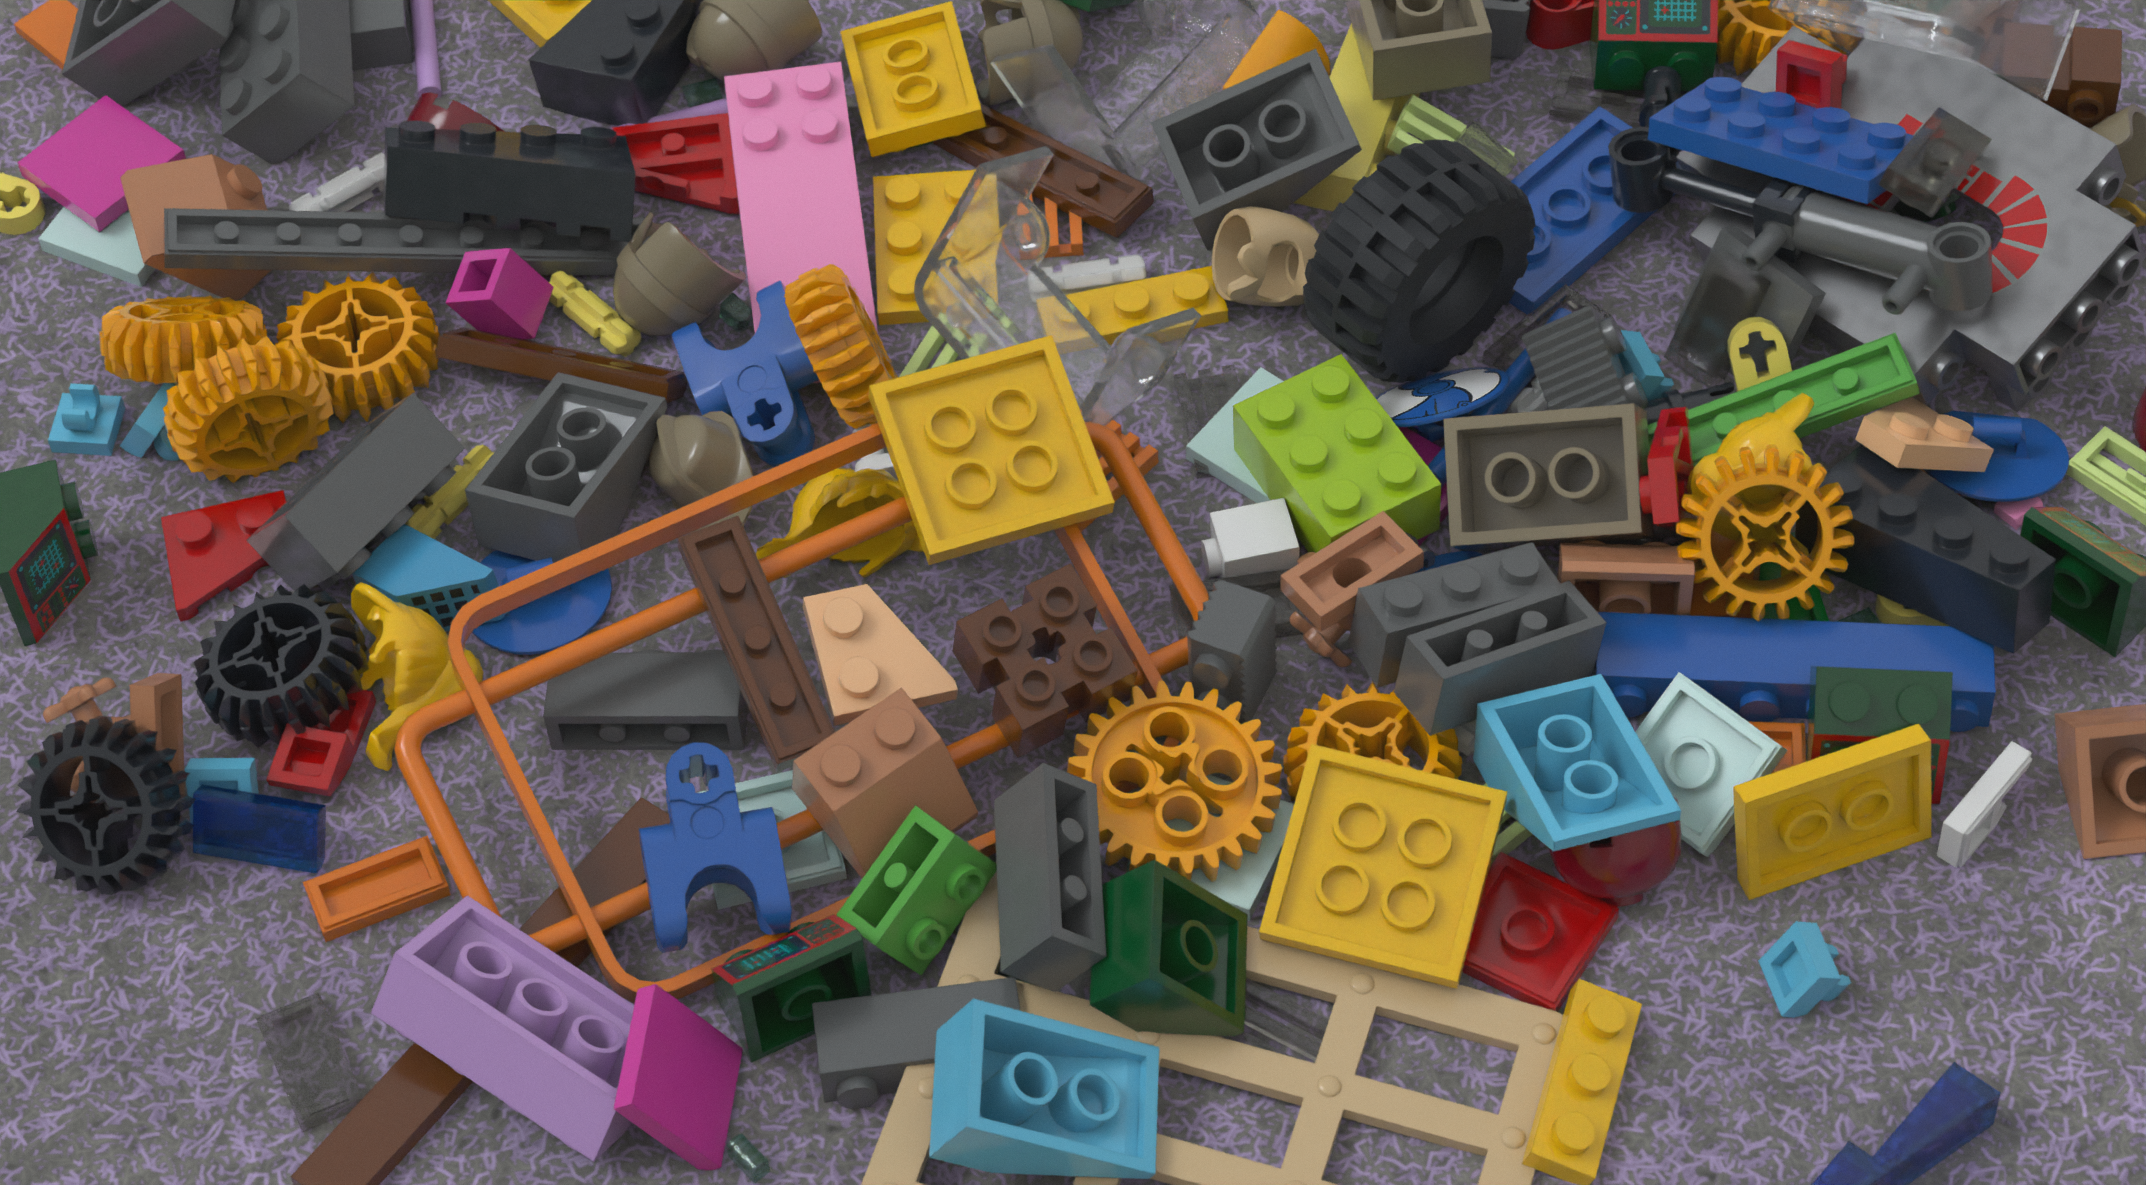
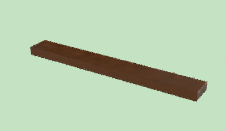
M641 797L572 871L590 907L646 882L639 828L670 824L667 812ZM559 886L519 930L527 935L533 934L573 916ZM615 926L602 931L604 936L606 937ZM585 939L556 952V954L575 967H578L591 953V949ZM414 1042L290 1176L293 1185H380L473 1081L457 1073L451 1066Z

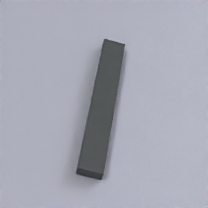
M164 208L165 268L457 273L465 252L511 248L541 275H553L555 272L564 271L567 275L615 276L618 266L616 259L628 244V242L610 240V228L586 226L582 228V235L577 237L556 234V227L537 220H531L530 223L521 226L519 230L496 228V225L485 222L482 219V214H470V220L460 224L387 216L381 212ZM633 217L632 237L645 218ZM648 236L642 244H644L651 236Z

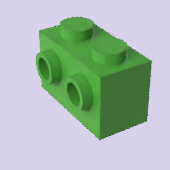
M915 805L836 915L857 928L859 933L873 945L919 975H922L934 957L941 951L947 939L965 916L966 911L971 908L976 899L982 894L984 888L997 871V863Z

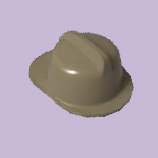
M713 411L702 416L681 415L674 417L662 415L657 419L658 436L653 443L649 455V471L654 482L671 498L676 510L753 477V472L741 440L740 430L735 419L723 411ZM752 506L745 508L741 511H738L725 518H722L718 521H715L697 530L714 525L716 523L733 518L735 516H739L740 521L744 527L746 520L752 510Z

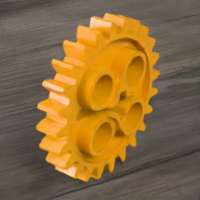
M1159 681L1155 698L1148 699L1138 686H1134L1131 690L1130 706L1126 707L1122 702L1111 697L1108 699L1106 714L1108 719L1091 713L1088 717L1087 726L1089 735H1076L1073 752L1077 756L1069 757L1067 773L1096 784L1100 845L1105 842L1108 843L1105 864L1111 866L1121 858L1126 857L1130 860L1129 871L1155 859L1168 868L1177 871V873L1190 881L1193 869L1200 868L1204 875L1213 882L1217 880L1220 860L1229 867L1238 870L1241 868L1243 857L1241 848L1257 854L1262 841L1260 832L1272 831L1276 816L1272 810L1279 809L1282 789L1275 786L1280 781L1281 764L1269 762L1273 758L1274 741L1263 740L1255 742L1259 737L1261 721L1254 719L1240 724L1238 721L1240 719L1242 703L1237 701L1224 710L1218 708V690L1214 688L1205 696L1203 701L1194 699L1192 682L1187 681L1181 690L1180 696H1171L1166 683ZM1160 736H1172L1182 744L1175 747H1164L1154 739ZM1128 750H1135V751H1137L1138 753H1136V752H1127V751H1128ZM1221 773L1231 777L1235 782L1228 785H1217L1206 776ZM1121 781H1131L1139 785L1141 790L1134 793H1124L1117 790L1113 785ZM1210 813L1222 815L1219 817H1214ZM1172 819H1184L1195 828L1185 832L1176 831L1169 828L1166 822Z

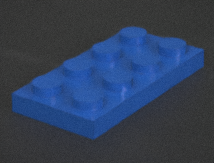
M1730 77L1707 79L1704 83L1681 98L1676 99L1673 103L1649 118V141L1864 204L1870 203L1924 164L1927 156L1928 139L1908 134L1902 126L1893 123L1872 124L1850 117L1849 112L1840 108L1811 107L1797 103L1796 99L1787 93H1762L1742 87L1740 81Z
M1601 106L1511 181L1527 195L1533 210L1536 227L1533 228L1535 235L1534 248L1528 252L1526 257L1529 263L1524 276L1518 278L1513 287L1515 293L1509 303L1531 318L1537 315L1657 211L1644 213L1629 212L1618 207L1614 202L1608 145L1611 139L1618 133L1633 127ZM1675 162L1677 168L1682 169L1679 162Z

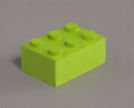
M1342 354L1233 405L1235 452L1270 500L1285 499L1295 535L1308 552L1317 553L1382 511L1405 533L1412 534L1417 540L1440 529L1441 483Z

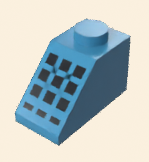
M406 524L383 541L371 553L372 555L352 574L356 584L360 582L368 584L394 602H401L404 605L425 611L445 631L450 630L451 622L462 606L477 596L499 587L493 569ZM508 612L499 615L493 619H490L484 623L501 620Z

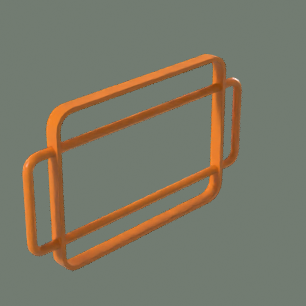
M1084 421L1094 449L1099 451L1104 457L1189 609L1193 620L1197 621L1198 612L1203 610V602L1208 601V591L1128 448L1113 430L1100 423ZM878 423L485 592L461 607L451 622L448 648L453 672L462 690L426 705L407 717L397 733L394 751L399 769L462 898L468 895L502 918L423 757L421 746L424 738L431 732L474 714L573 913V916L528 936L554 953L586 939L606 981L619 996L635 1004L637 990L653 984H657L677 1000L714 983L712 968L723 964L730 956L739 951L755 950L784 937L788 933L763 935L677 976L658 982L639 980L626 973L615 959L602 931L651 910L646 882L593 907L589 906L490 707L705 612L706 610L696 587L479 683L464 655V647L472 631L490 619L885 448L886 444ZM905 497L898 498L759 559L758 561L768 583L912 521ZM1076 523L1054 529L1082 582L1097 604V609L1107 627L1112 628L1137 668L1134 686H1140L1148 699L1155 698L1158 682L1163 681L1161 676L1188 665L1187 636L1148 654ZM1076 710L1068 714L1067 719L1080 714L1079 711ZM995 723L947 745L946 748L956 768L960 769L1010 745ZM1165 736V742L1162 746H1179L1180 741L1172 736ZM1121 781L1113 785L1117 790L1124 793L1139 787V785L1131 781ZM808 809L776 823L781 850L824 831ZM995 829L967 841L987 857L996 853ZM849 896L792 922L790 930L802 923L817 922L833 914L836 915Z

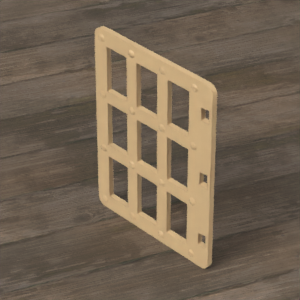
M997 871L979 898L966 911L937 987L1008 978L997 975L1001 965ZM1248 926L1246 979L1334 1003L1315 1063L1219 1036L1136 1032L1090 1006V1000L1058 991L1053 992L1040 986L1016 980L1020 1011L1159 1047V1070L1160 1067L1172 1069L1301 1106L1281 1168L1157 1133L1156 1174L1150 1179L1171 1185H1338L1323 1181L1342 1118H1346L1438 1145L1486 1156L1478 1185L1532 1184L1536 1168L1523 1165L1522 1161L1563 1018L1562 1014L1554 1010L1463 985H1458V989L1261 940L1259 929ZM1375 1015L1517 1052L1499 1114L1356 1075ZM935 1063L906 1066L861 1185H926L919 1183L930 1150ZM1076 1176L1073 1185H1120L1122 1178Z

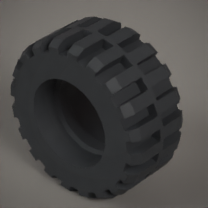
M1425 140L1424 143H1413L1402 148L1401 154L1397 157L1388 156L1376 165L1377 170L1369 177L1363 176L1353 186L1352 190L1354 192L1346 202L1338 204L1330 216L1333 220L1326 231L1320 232L1314 244L1316 249L1314 258L1307 262L1304 273L1307 284L1303 286V299L1311 325L1370 375L1384 382L1404 383L1405 381L1415 382L1426 377L1427 372H1439L1449 365L1450 359L1457 354L1462 356L1474 345L1473 340L1482 331L1486 333L1496 321L1494 317L1503 305L1507 306L1515 293L1513 287L1518 278L1524 276L1528 267L1527 254L1534 248L1535 235L1533 228L1536 227L1527 195L1501 173L1457 141Z

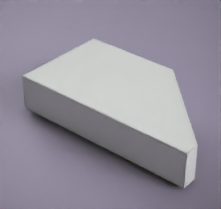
M2013 741L2010 742L1943 822L1937 851L1939 858L1956 868L1958 866L1962 867L1998 824L2007 807L2002 802V798L2032 762V753Z

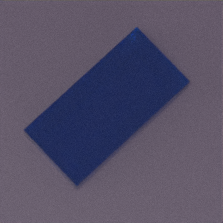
M201 785L193 793V798L196 799L193 803V824L195 825L193 827V853L316 874L322 868L325 860L326 805L208 785Z

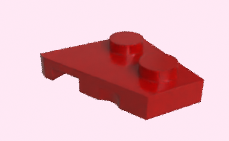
M728 113L612 127V130L616 131L618 136H626L635 170V191L725 213H740Z
M284 490L161 517L175 607L180 622L190 620L199 614L197 607L225 588L232 592L249 581L258 569L269 565L246 540L287 502Z

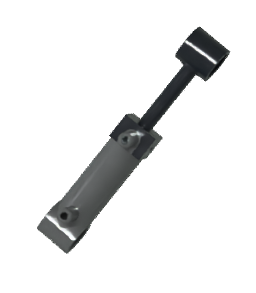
M1648 127L1624 130L1614 136L1608 145L1613 200L1618 207L1626 211L1636 213L1652 212L1665 206L1670 202L1673 193L1752 216L1754 218L1755 240L1742 254V261L1750 270H1762L1774 255L1794 263L1805 252L1896 281L1882 297V305L1887 312L1894 315L1902 314L1922 289L1929 291V297L1935 305L1945 310L1957 312L1968 311L1982 306L1990 299L1993 292L1991 238L1984 228L1976 224L1954 222L1937 227L1775 177L1761 193L1677 168L1676 163L1670 160L1669 146L1648 140Z

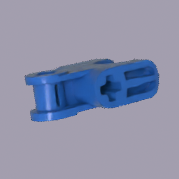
M780 280L757 292L756 300L761 313L759 327L755 335L738 348L732 350L717 349L712 342L702 335V331L696 322H692L672 333L681 364L701 414L723 411L733 417L743 438L753 445L760 459L772 467L812 451L815 441L814 428L799 390L819 380L807 354L804 352L800 338L795 332V326L785 304V285Z
M693 742L680 747L671 756L666 766V801L670 824L639 828L640 847L657 948L662 953L682 950L688 941V916L686 910L689 902L698 890L714 883L735 885L744 891L753 902L757 914V923L764 933L774 935L790 932L792 909L773 808L740 812L733 769L728 757L718 747L708 743ZM703 777L708 791L695 793V787L690 783V779Z

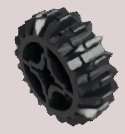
M305 584L300 586L293 594L280 585L274 595L269 598H265L256 592L254 603L245 608L233 604L234 616L228 621H214L215 634L217 636L200 641L203 656L193 662L198 677L194 683L197 687V694L205 705L206 712L215 724H219L221 729H225L226 733L233 736L237 742L246 738L257 748L265 744L269 739L279 745L286 724H290L296 734L304 733L306 727L311 728L319 723L330 728L329 715L335 710H349L347 695L363 690L360 675L369 669L365 654L367 650L364 643L366 641L365 636L350 610L344 608L342 603L337 602L326 590L315 593Z
M99 716L90 719L89 723L79 720L67 724L65 729H63V733L57 732L49 735L42 742L44 750L33 754L26 761L34 774L24 777L18 786L31 796V800L22 803L16 812L32 817L33 826L26 831L22 838L30 840L39 838L43 848L40 850L35 861L43 863L51 860L57 861L54 879L65 881L75 876L77 891L83 890L88 892L98 887L101 895H113L122 891L123 888L133 891L145 886L149 878L155 879L164 875L167 869L170 868L168 861L179 857L182 851L185 850L178 837L188 834L195 825L183 817L181 811L192 807L196 799L180 794L178 786L187 780L190 773L184 771L173 772L169 766L177 750L170 748L159 751L155 750L158 731L146 730L137 734L135 720L123 719L113 723L111 716ZM83 761L84 772L78 773V790L75 795L70 796L72 779L78 766ZM99 799L98 803H90L93 800ZM105 800L106 803H107V805H108V808H112V809L107 810V809L105 808L104 803H99V802H102V801ZM116 807L123 808L121 810L113 812L114 808ZM143 815L139 837L133 848L129 851L128 839L133 837L134 820L137 816Z

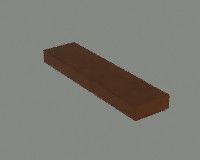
M980 103L986 127L968 131L959 136L946 137L934 141L936 146L978 169L991 168L992 176L1020 189L1021 183L1032 190L1034 197L1044 202V197L1057 204L1058 209L1068 214L1069 211L1081 217L1082 221L1115 238H1118L1154 203L1152 187Z
M465 327L443 333V335L438 337L436 357L550 381L560 372L664 397L667 403L682 398L687 388L688 380L685 372Z
M735 516L678 537V549L777 772L793 767L795 759L834 734L835 731L740 518Z

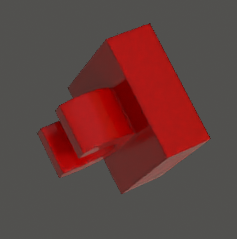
M1788 40L1777 49L1776 92L1790 94L1796 99L1797 103L1811 107H1835L1841 109L1842 84L1847 79L1848 56Z

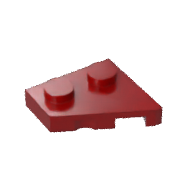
M1688 407L1661 409L1647 458L1649 475L1640 476L1639 478L1640 502L1644 515L1652 514L1654 525L1674 532L1676 531L1675 523L1680 522L1682 518H1697L1696 515L1685 510L1681 504L1682 497L1685 494L1688 495L1686 485L1690 472L1694 468Z

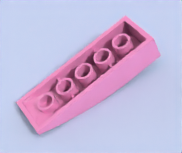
M841 62L724 76L754 332L756 333L761 318L759 304L756 300L758 291L779 280L786 287L789 283L799 279V275L813 268H822L828 264H834L848 276L851 285L856 289L877 330Z

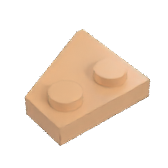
M1914 397L1885 406L1864 416L1855 438L1856 441L1897 468L1985 472L1994 450L1972 435L1974 428L1967 422L1953 416L1940 415Z
M868 584L803 597V610L833 726L850 723L901 687L918 708L957 699L958 689L956 681Z

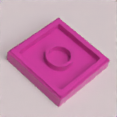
M105 95L17 163L22 177L35 184L37 188L100 232L129 209L120 179L127 170L183 160L186 157L182 148Z
M657 984L637 990L614 1110L698 1170L721 1168L743 1048Z

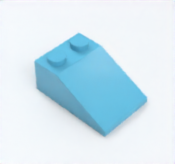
M1602 674L1477 704L1473 756L1477 768L1488 787L1507 791L1505 811L1552 851L1680 820V807Z
M973 998L936 1031L929 1158L990 1173L1150 1179L1156 1174L1159 1047Z

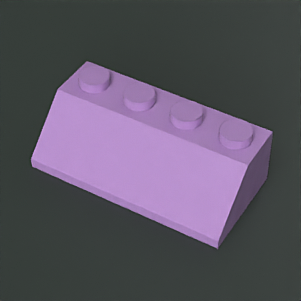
M468 895L394 953L371 1014L593 1162L612 1146L632 1124L631 1121L614 1110L634 1010L632 1003Z

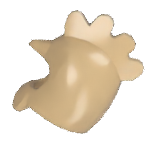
M1260 207L1233 209L1225 215L1220 223L1214 240L1212 277L1216 291L1223 299L1241 304L1277 307L1304 304L1303 286L1307 284L1304 273L1308 260L1314 258L1316 253L1314 244L1319 234L1309 222L1291 214Z

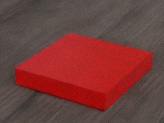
M1500 851L1488 870L1462 973L1522 1002L1559 1012L1569 996L1571 988L1580 979L1618 919L1619 908L1602 899L1585 895L1568 883Z

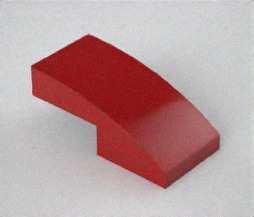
M362 690L357 693L348 694L349 710H335L330 714V728L319 723L311 728L306 727L304 733L296 734L292 726L286 724L266 778L269 786L331 796L340 785L353 762L377 702L373 691Z

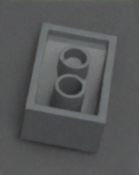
M1316 49L1151 122L1192 220L1207 250L1213 249L1220 223L1225 215L1233 209L1260 207L1282 212L1362 150Z
M558 372L465 489L478 545L536 561L552 557L553 563L615 537L658 433L656 421L659 417L665 415L667 410L666 398Z

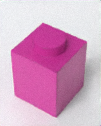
M511 248L468 251L463 256L446 304L476 330L519 339H534L543 320L544 312L554 287Z

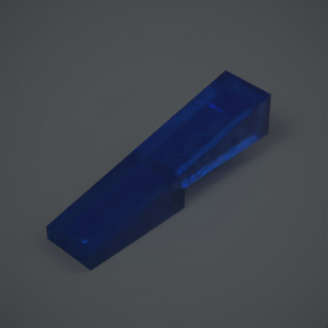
M1953 1062L1873 1156L1848 1141L1811 1185H1908L1994 1125L2001 1092L1956 1062Z

